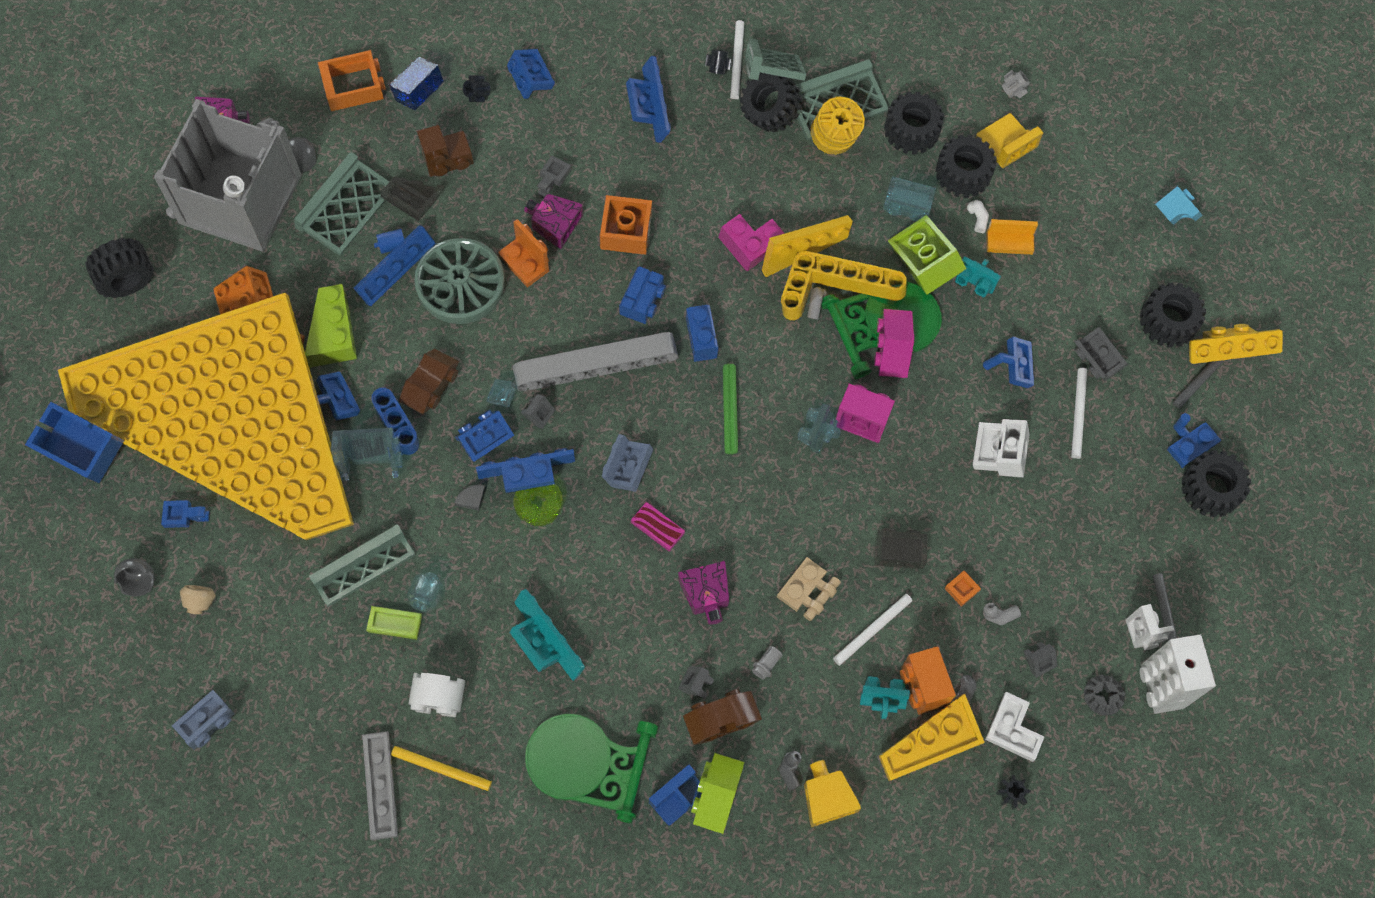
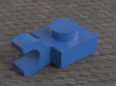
M188 500L164 501L161 525L164 528L189 527L190 520L208 522L210 512L205 511V507H191V503Z

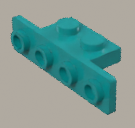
M527 589L522 590L515 600V605L527 620L512 627L509 633L538 672L559 662L574 681L585 668L581 658L574 653L568 645L566 638L559 633L550 617L543 612L535 597Z

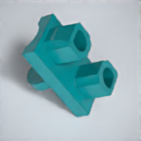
M964 256L962 261L966 270L956 276L955 283L961 286H966L968 282L976 286L974 291L981 297H985L988 293L992 294L1001 276L987 267L989 260L984 259L982 264Z
M868 676L861 692L860 705L871 706V710L880 711L881 719H887L888 712L897 713L898 709L906 710L910 690H906L904 680H890L889 688L880 687V679L878 677Z

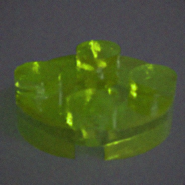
M553 484L515 491L513 503L516 514L521 520L533 526H544L552 523L557 518L563 507V496L560 488ZM536 496L545 499L541 507L531 503V501L535 500Z

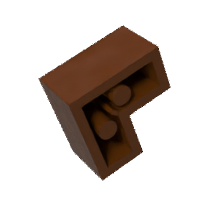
M439 125L417 131L422 156L430 177L443 176L447 172L456 169L464 170L473 164L472 153L464 131L443 136Z

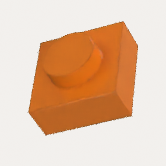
M965 571L961 572L944 588L961 607L981 590Z

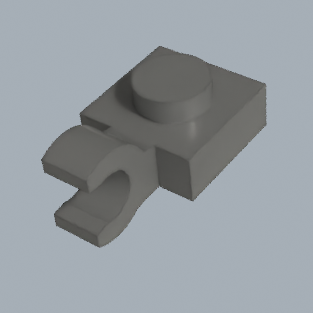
M551 156L540 171V177L543 179L538 184L540 189L538 195L545 198L550 193L553 184L560 187L571 172V165Z

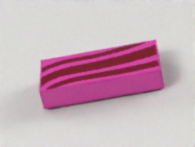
M647 502L631 519L633 525L669 552L685 534V530Z

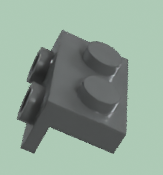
M1100 327L1093 330L1080 341L1078 339L1074 341L1078 346L1074 349L1082 361L1086 358L1092 365L1088 369L1096 379L1101 377L1105 382L1128 366V363Z

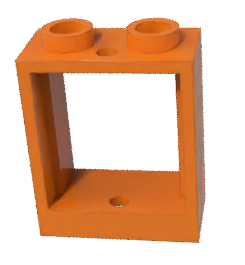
M371 50L318 62L331 111L384 99L382 90H386L382 76L378 77L377 72H380L381 69L378 58L373 59ZM370 69L374 86L336 94L332 77Z

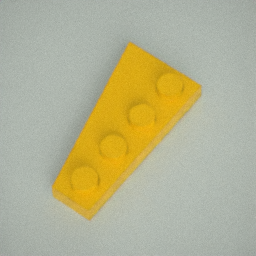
M847 215L769 238L762 266L764 276L768 277L791 266L799 252L809 251L818 253L847 239L853 221Z

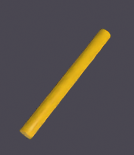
M394 746L391 753L393 757L489 791L492 784L490 780Z

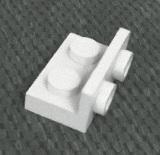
M1151 604L1141 606L1125 620L1134 648L1154 649L1159 646L1160 642L1168 640L1167 636L1174 631L1173 626L1158 627L1159 618L1157 613L1153 611Z

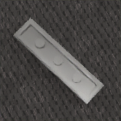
M389 731L364 734L362 739L370 840L398 837Z

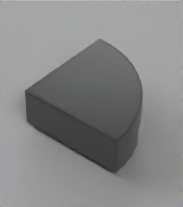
M474 485L464 489L456 498L455 506L479 511L485 492V485Z

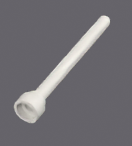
M238 176L227 177L223 184L225 196L233 199L239 197L244 190L243 180Z

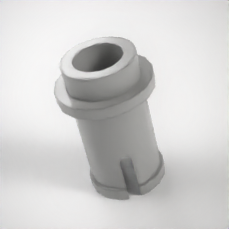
M769 646L761 659L753 664L752 672L761 679L770 677V671L783 656L782 653L775 647Z

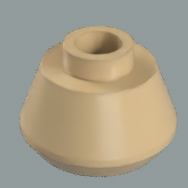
M186 585L180 590L182 606L187 608V612L191 614H203L204 610L209 609L216 596L213 589L204 586Z

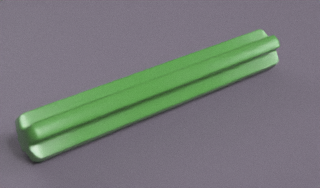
M725 364L723 366L725 453L736 454L738 452L736 366L734 364Z

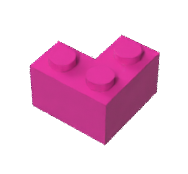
M739 214L721 227L718 238L742 267L749 271L764 260L769 238L785 233L773 219L754 231Z
M884 309L882 318H878L877 332H879L877 346L880 348V352H875L874 366H878L879 376L907 378L914 345L912 311Z

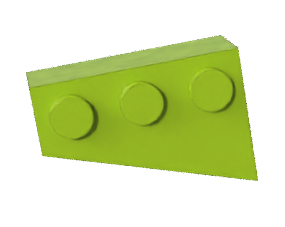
M343 284L318 288L305 351L309 368L357 359L348 300Z

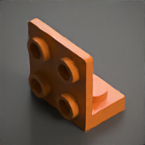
M516 219L513 222L516 239L498 252V256L528 288L549 272L548 248L542 240H537L533 236V232L527 224H522Z
M245 266L214 288L220 314L273 297L267 273L249 266Z

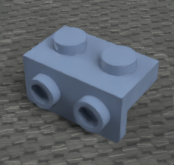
M619 434L612 446L609 459L603 467L602 478L613 488L636 492L653 448L650 444L629 441L624 435Z
M212 690L176 721L172 727L185 740V743L195 750L197 747L200 748L207 744L211 739V735L217 729L220 730L226 727L231 722V717L235 713Z

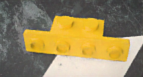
M1236 324L1234 328L1228 329L1225 327H1213L1211 331L1203 332V339L1190 340L1189 362L1197 364L1281 353L1283 331L1276 329L1258 332L1247 324Z

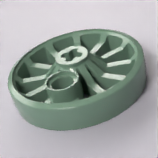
M466 238L446 240L429 249L419 261L414 278L416 292L424 308L435 318L452 324L472 323L490 314L499 304L505 285L503 266L495 252L481 242ZM456 251V265H452L444 254ZM461 251H473L467 263L462 265ZM480 255H483L488 259L479 266L473 268ZM439 258L447 270H441L430 264ZM493 267L497 270L495 275L479 276ZM425 272L440 279L423 280ZM498 284L497 289L495 291H491L480 285ZM432 289V294L424 296L423 290ZM472 292L490 300L485 305H481ZM443 294L449 295L445 299L439 298ZM464 294L476 310L465 313ZM458 295L459 313H449L448 311L455 303ZM435 303L440 309L436 308L432 304Z

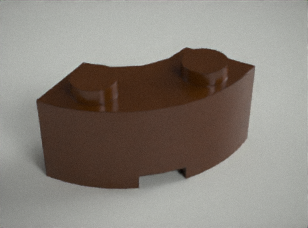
M436 349L425 353L415 372L405 381L399 402L422 414L430 409H435L440 402V396L449 382L453 383L458 375L456 368L459 361Z
M739 689L732 690L726 693L724 698L711 703H697L691 706V712L683 715L693 745L711 742L727 734L744 730L762 720L752 692L740 693Z

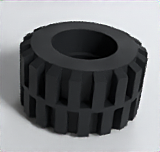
M761 72L758 80H747L745 83L747 85L746 89L742 88L741 91L744 95L740 97V103L743 104L740 108L745 113L744 117L767 132L769 130L777 132L778 129L783 131L786 129V125L791 126L793 118L797 119L799 116L797 111L802 108V105L799 103V101H802L799 87L787 77ZM778 91V99L775 106L765 112V100L771 93Z
M906 92L905 96L901 94L897 97V100L894 99L891 102L884 129L885 136L889 137L888 142L890 145L895 143L894 148L896 150L902 148L903 153L906 154L908 151H912V155L917 154L919 150L921 153H925L927 148L931 149L934 147V143H937L944 122V113L941 112V105H936L937 100L934 98L930 99L928 94L923 96L920 95L921 92H915V94ZM909 118L917 119L924 126L913 127L904 120Z
M958 135L957 139L953 137L949 140V143L946 142L943 145L935 172H937L936 179L940 180L939 185L942 188L946 186L947 193L950 194L953 191L956 197L963 194L964 198H969L970 194L975 197L979 191L982 193L989 186L996 168L997 159L994 156L995 151L993 148L989 149L990 144L987 141L983 143L981 141L982 138L977 137L975 139L973 135H968L967 137ZM955 162H969L975 166L976 170H963Z
M131 238L111 240L100 245L91 252V255H88L85 262L86 269L96 291L107 298L125 297L134 294L151 282L150 279L154 276V267L144 246L138 240Z
M1173 282L1168 283L1166 286L1164 284L1160 285L1158 289L1151 293L1140 312V317L1142 318L1140 325L1145 326L1143 332L1151 335L1149 337L1151 341H1154V339L1158 340L1157 344L1160 346L1167 343V347L1172 348L1176 343V346L1180 347L1184 343L1190 342L1204 323V316L1206 315V309L1203 308L1205 303L1203 300H1199L1200 295L1198 292L1193 293L1191 291L1193 288L1189 286L1185 288L1182 283H1178L1177 286H1174ZM1162 308L1176 310L1182 316L1183 321L1176 322L1169 319L1164 314Z
M1213 450L1209 454L1207 452L1203 453L1184 473L1185 476L1181 484L1184 485L1182 494L1187 493L1186 502L1189 503L1191 501L1193 503L1191 508L1193 510L1199 508L1201 510L1200 514L1204 516L1209 512L1210 517H1216L1218 514L1222 517L1233 512L1247 498L1246 496L1251 489L1249 488L1251 479L1247 478L1250 472L1248 469L1244 470L1243 466L1245 464L1243 461L1238 462L1236 460L1237 456L1233 454L1228 456L1226 451H1221L1220 454H1218L1217 450ZM1211 474L1222 479L1226 485L1227 493L1214 491L1208 485L1206 475Z

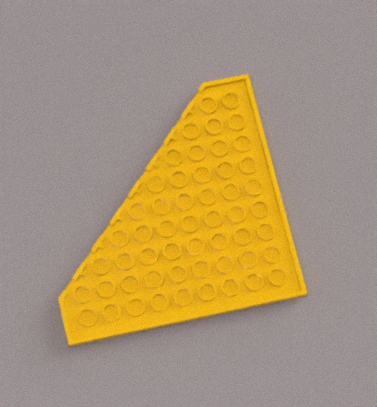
M282 293L58 370L68 411L123 439V444L234 501L272 523L285 528L305 540L354 525L288 294Z

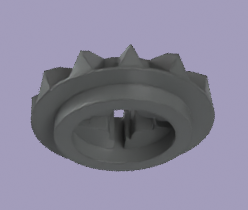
M1101 674L1087 682L1084 688V699L1088 707L1095 713L1112 715L1118 712L1124 705L1126 693L1123 691L1121 683L1117 682L1113 676ZM1103 687L1106 689V692L1114 694L1107 699L1108 702L1105 701L1103 696L1097 695L1103 691Z

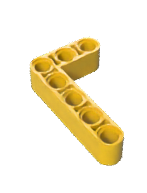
M802 251L794 258L781 297L782 312L788 320L799 319L804 312L813 283L898 301L906 295L907 278L905 274L897 270ZM827 269L832 270L831 272H824ZM849 274L855 275L853 277H847V275ZM875 279V280H878V281H876V282H870L869 280ZM797 284L803 285L801 287H795V285ZM894 284L900 285L899 287H892ZM790 304L796 305L795 307H788Z

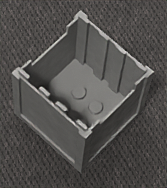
M196 99L192 105L193 110L161 170L158 169L154 178L179 224L264 252L302 176L285 129L279 125L272 126L261 123L262 128L220 115L216 107L206 105L204 101ZM229 176H238L244 182L242 194L234 199L225 196L223 191L224 181Z

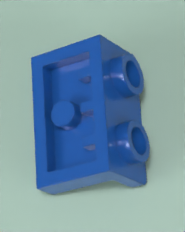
M538 49L514 50L507 66L523 98L528 99L534 90L552 89L555 83Z
M487 410L478 416L480 421L474 425H471L469 422L458 429L460 434L455 436V438L461 443L472 462L514 436L499 411L492 412Z

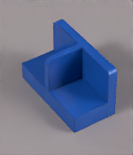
M690 765L686 766L649 798V804L668 826L672 825L693 807L695 797L701 798L702 793L697 791L700 781L695 776L696 772Z

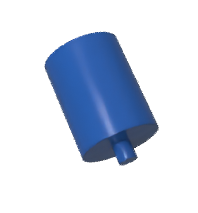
M402 229L377 234L378 242L374 243L375 248L380 247L381 254L392 252L404 240Z

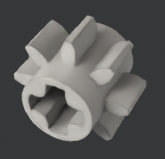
M1011 70L1004 75L1005 82L1002 84V87L1010 98L1017 96L1020 99L1028 93L1027 86L1030 85V82L1022 71L1017 73Z

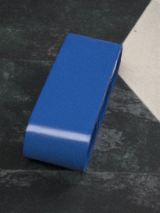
M387 388L375 390L371 398L374 408L397 448L405 455L414 454L418 450L420 443L415 429L395 396ZM382 400H390L385 405H379ZM393 419H401L398 424H390ZM405 438H412V439H413V440H412L410 443H408V444H403V443H402V441H403Z

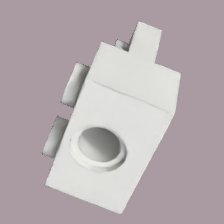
M1003 419L1002 424L979 422L973 468L976 470L998 471L999 476L1024 477L1030 436L1027 421Z

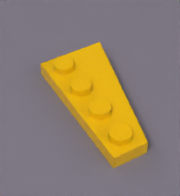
M962 694L879 755L888 781L985 743L966 695Z

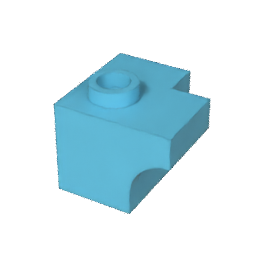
M1178 186L1156 203V206L1172 224H1175L1182 218H1191L1197 221L1203 216L1191 202L1195 199L1187 189L1182 191Z

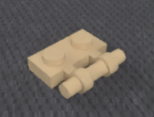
M806 557L777 594V598L796 612L802 605L806 606L808 609L803 616L807 620L812 621L816 614L820 615L823 611V605L829 597L833 598L836 594V588L841 582L836 577H832L828 583L824 582L822 579L827 571ZM815 588H818L821 593L815 600H812L809 596Z

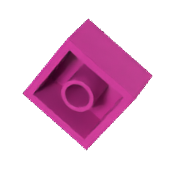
M849 384L840 404L834 427L879 443L895 401L885 394H876L868 391L862 385Z

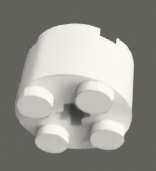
M414 673L408 704L411 705V710H416L415 712L431 714V710L434 709L436 713L442 716L456 717L457 712L461 710L465 680L457 678V681H452L450 676Z

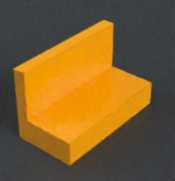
M991 219L986 232L987 252L1033 255L1034 233L1038 222Z

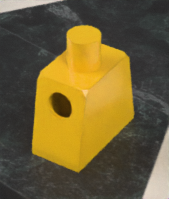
M825 760L810 764L814 779L806 781L804 789L811 827L860 811L861 806L841 770L829 774Z

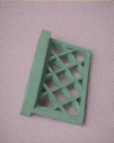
M748 39L744 60L749 79L758 80L759 73L761 72L805 81L806 72L799 55L762 49L759 47L758 40Z
M870 59L796 85L800 89L799 94L802 95V101L812 104L809 113L803 110L797 111V114H799L798 122L807 140L812 139L807 122L809 119L814 121L816 117L811 114L814 106L821 108L823 103L817 101L819 95L826 94L833 98L844 97L837 94L839 88L846 87L853 90L849 98L851 100L855 91L867 96L864 105L856 102L863 112H867L864 113L865 119L888 111L889 108L871 71L873 66ZM867 78L871 84L870 91L857 87L859 81ZM869 98L877 100L881 108L874 110L867 107Z
M350 152L294 218L295 228L302 233L306 232L341 256L393 193L396 186L360 162L358 156ZM360 169L368 175V181L355 182L354 175ZM382 184L388 188L384 194L374 195L372 185ZM370 186L371 195L357 197L356 187ZM353 187L355 197L341 199L340 192L342 189ZM372 200V209L360 212L358 202ZM356 202L357 212L343 214L342 204ZM339 204L341 214L327 216V207ZM358 217V226L346 229L344 219ZM342 219L343 229L329 231L328 221ZM325 221L327 231L316 232L311 229L315 222ZM344 234L345 241L339 248L331 242L330 236Z

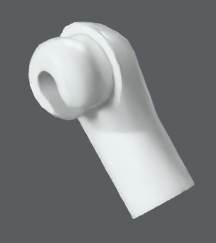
M971 201L967 205V210L970 214L975 213L977 217L974 231L985 233L989 214L981 201Z

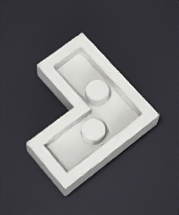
M1005 692L985 740L1034 762L1044 736L1021 726L1029 702Z

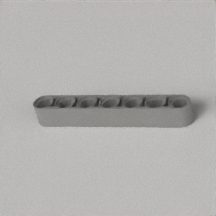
M664 332L515 363L512 368L517 390L527 391V388L533 390L551 386L550 384L558 385L573 382L574 379L578 381L597 377V374L602 376L621 372V369L622 371L644 367V365L651 366L666 363L667 360L671 362L678 358V352L673 334Z

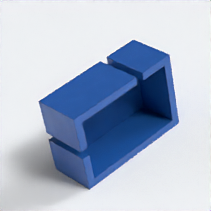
M50 402L39 421L54 428L52 433L36 425L25 445L78 474L100 483L124 440Z

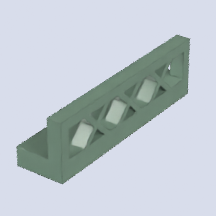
M397 524L309 577L325 604L329 607L414 557L415 553ZM402 542L407 553L401 557L390 556L392 547ZM373 558L385 559L383 567L379 570L368 569L370 560ZM353 570L363 572L361 580L357 583L346 582L349 572ZM331 583L340 584L338 594L329 599L323 588Z

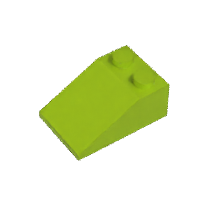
M927 215L888 240L915 281L927 295L966 270L957 249Z

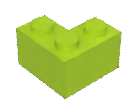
M714 753L711 763L706 761L697 789L698 792L702 793L701 798L695 797L691 813L696 814L693 822L694 825L724 833L745 762Z

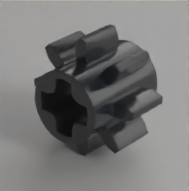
M712 49V54L706 55L705 66H710L709 72L725 74L726 69H731L733 58L728 57V51Z
M469 75V80L463 84L464 95L469 97V102H485V98L490 95V84L484 80L485 76Z
M1012 775L1009 778V783L1004 779L999 782L1003 789L998 790L996 794L1002 795L1003 801L1001 805L1009 803L1012 810H1015L1018 806L1017 802L1022 805L1027 803L1024 796L1029 794L1031 790L1025 788V779L1018 781L1015 775ZM1012 787L1014 791L1019 793L1015 798L1014 794L1008 791Z

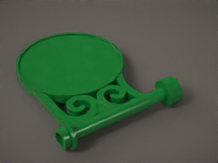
M907 282L905 297L898 301L866 294H859L839 300L834 294H830L822 299L823 303L821 305L823 309L829 310L854 365L850 369L854 379L865 377L872 371L867 361L862 362L859 353L869 348L878 347L879 332H877L878 318H882L884 309L912 311L914 329L912 353L925 349L934 341L942 322L941 311L934 297L930 293L927 295L920 286ZM898 284L892 285V287H899V286H900V285H898ZM868 300L865 310L859 305H853L848 311V316L846 315L845 308L847 306ZM854 312H857L859 314L858 319H852L855 315ZM858 331L864 332L866 334V338H861L863 334L860 332L857 333L855 339L856 342L860 345L855 347L851 335Z
M577 714L554 716L538 726L528 741L525 752L527 772L534 785L551 798L563 801L572 800L615 810V814L618 815V821L632 823L633 819H636L637 816L632 813L650 737H656L658 726L653 723L639 721L636 733L640 734L638 746L624 747L612 742L603 730L587 717ZM611 749H613L614 751H616V753L613 754L612 756H611ZM628 755H635L631 769L620 770L616 768L615 761L618 758L624 759V761L620 762V765L626 767L629 764ZM610 768L615 775L607 776ZM611 782L618 783L621 788L620 797L615 801H604L587 797L599 786L603 796L607 798L616 796V786H613L610 792L606 790V786Z

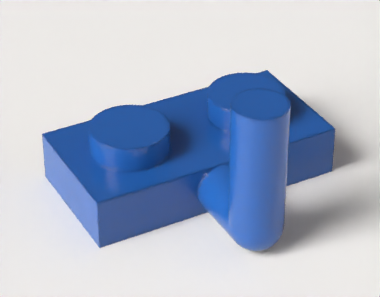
M1012 337L1007 340L1008 354L999 353L983 362V367L986 370L1002 362L1006 363L1009 368L1010 384L1024 388L1034 386L1032 344L1030 341Z
M341 372L318 376L316 382L322 392L321 395H317L319 404L327 403L336 420L358 416L360 409Z
M1187 413L1182 414L1173 426L1181 439L1167 449L1182 468L1221 442V439L1206 422L1192 432H1189L1185 428L1191 419Z

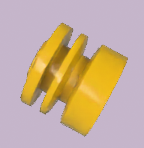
M835 97L829 99L822 105L811 124L810 134L813 143L826 154L837 155L845 153L853 146L864 128L865 117L863 111L856 102L849 98Z

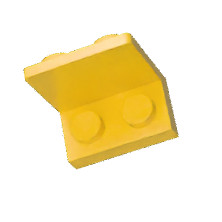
M1009 113L978 132L976 138L980 137L983 143L987 141L990 144L989 149L993 148L995 151L994 156L997 159L996 162L1003 169L1037 148L1043 131L1038 126L1031 131L1025 130L1016 118Z

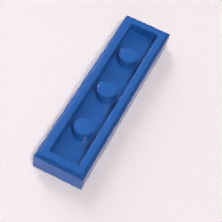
M419 225L354 287L355 291L368 306H372L436 244L425 228Z

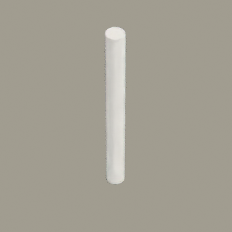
M741 20L736 21L731 99H739L744 36V21Z
M1079 368L1077 373L1071 454L1072 458L1077 459L1081 458L1087 383L1086 368Z
M908 594L902 596L840 651L833 660L839 666L909 605L912 602L911 597Z

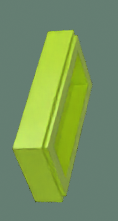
M371 606L366 631L417 640L422 614Z

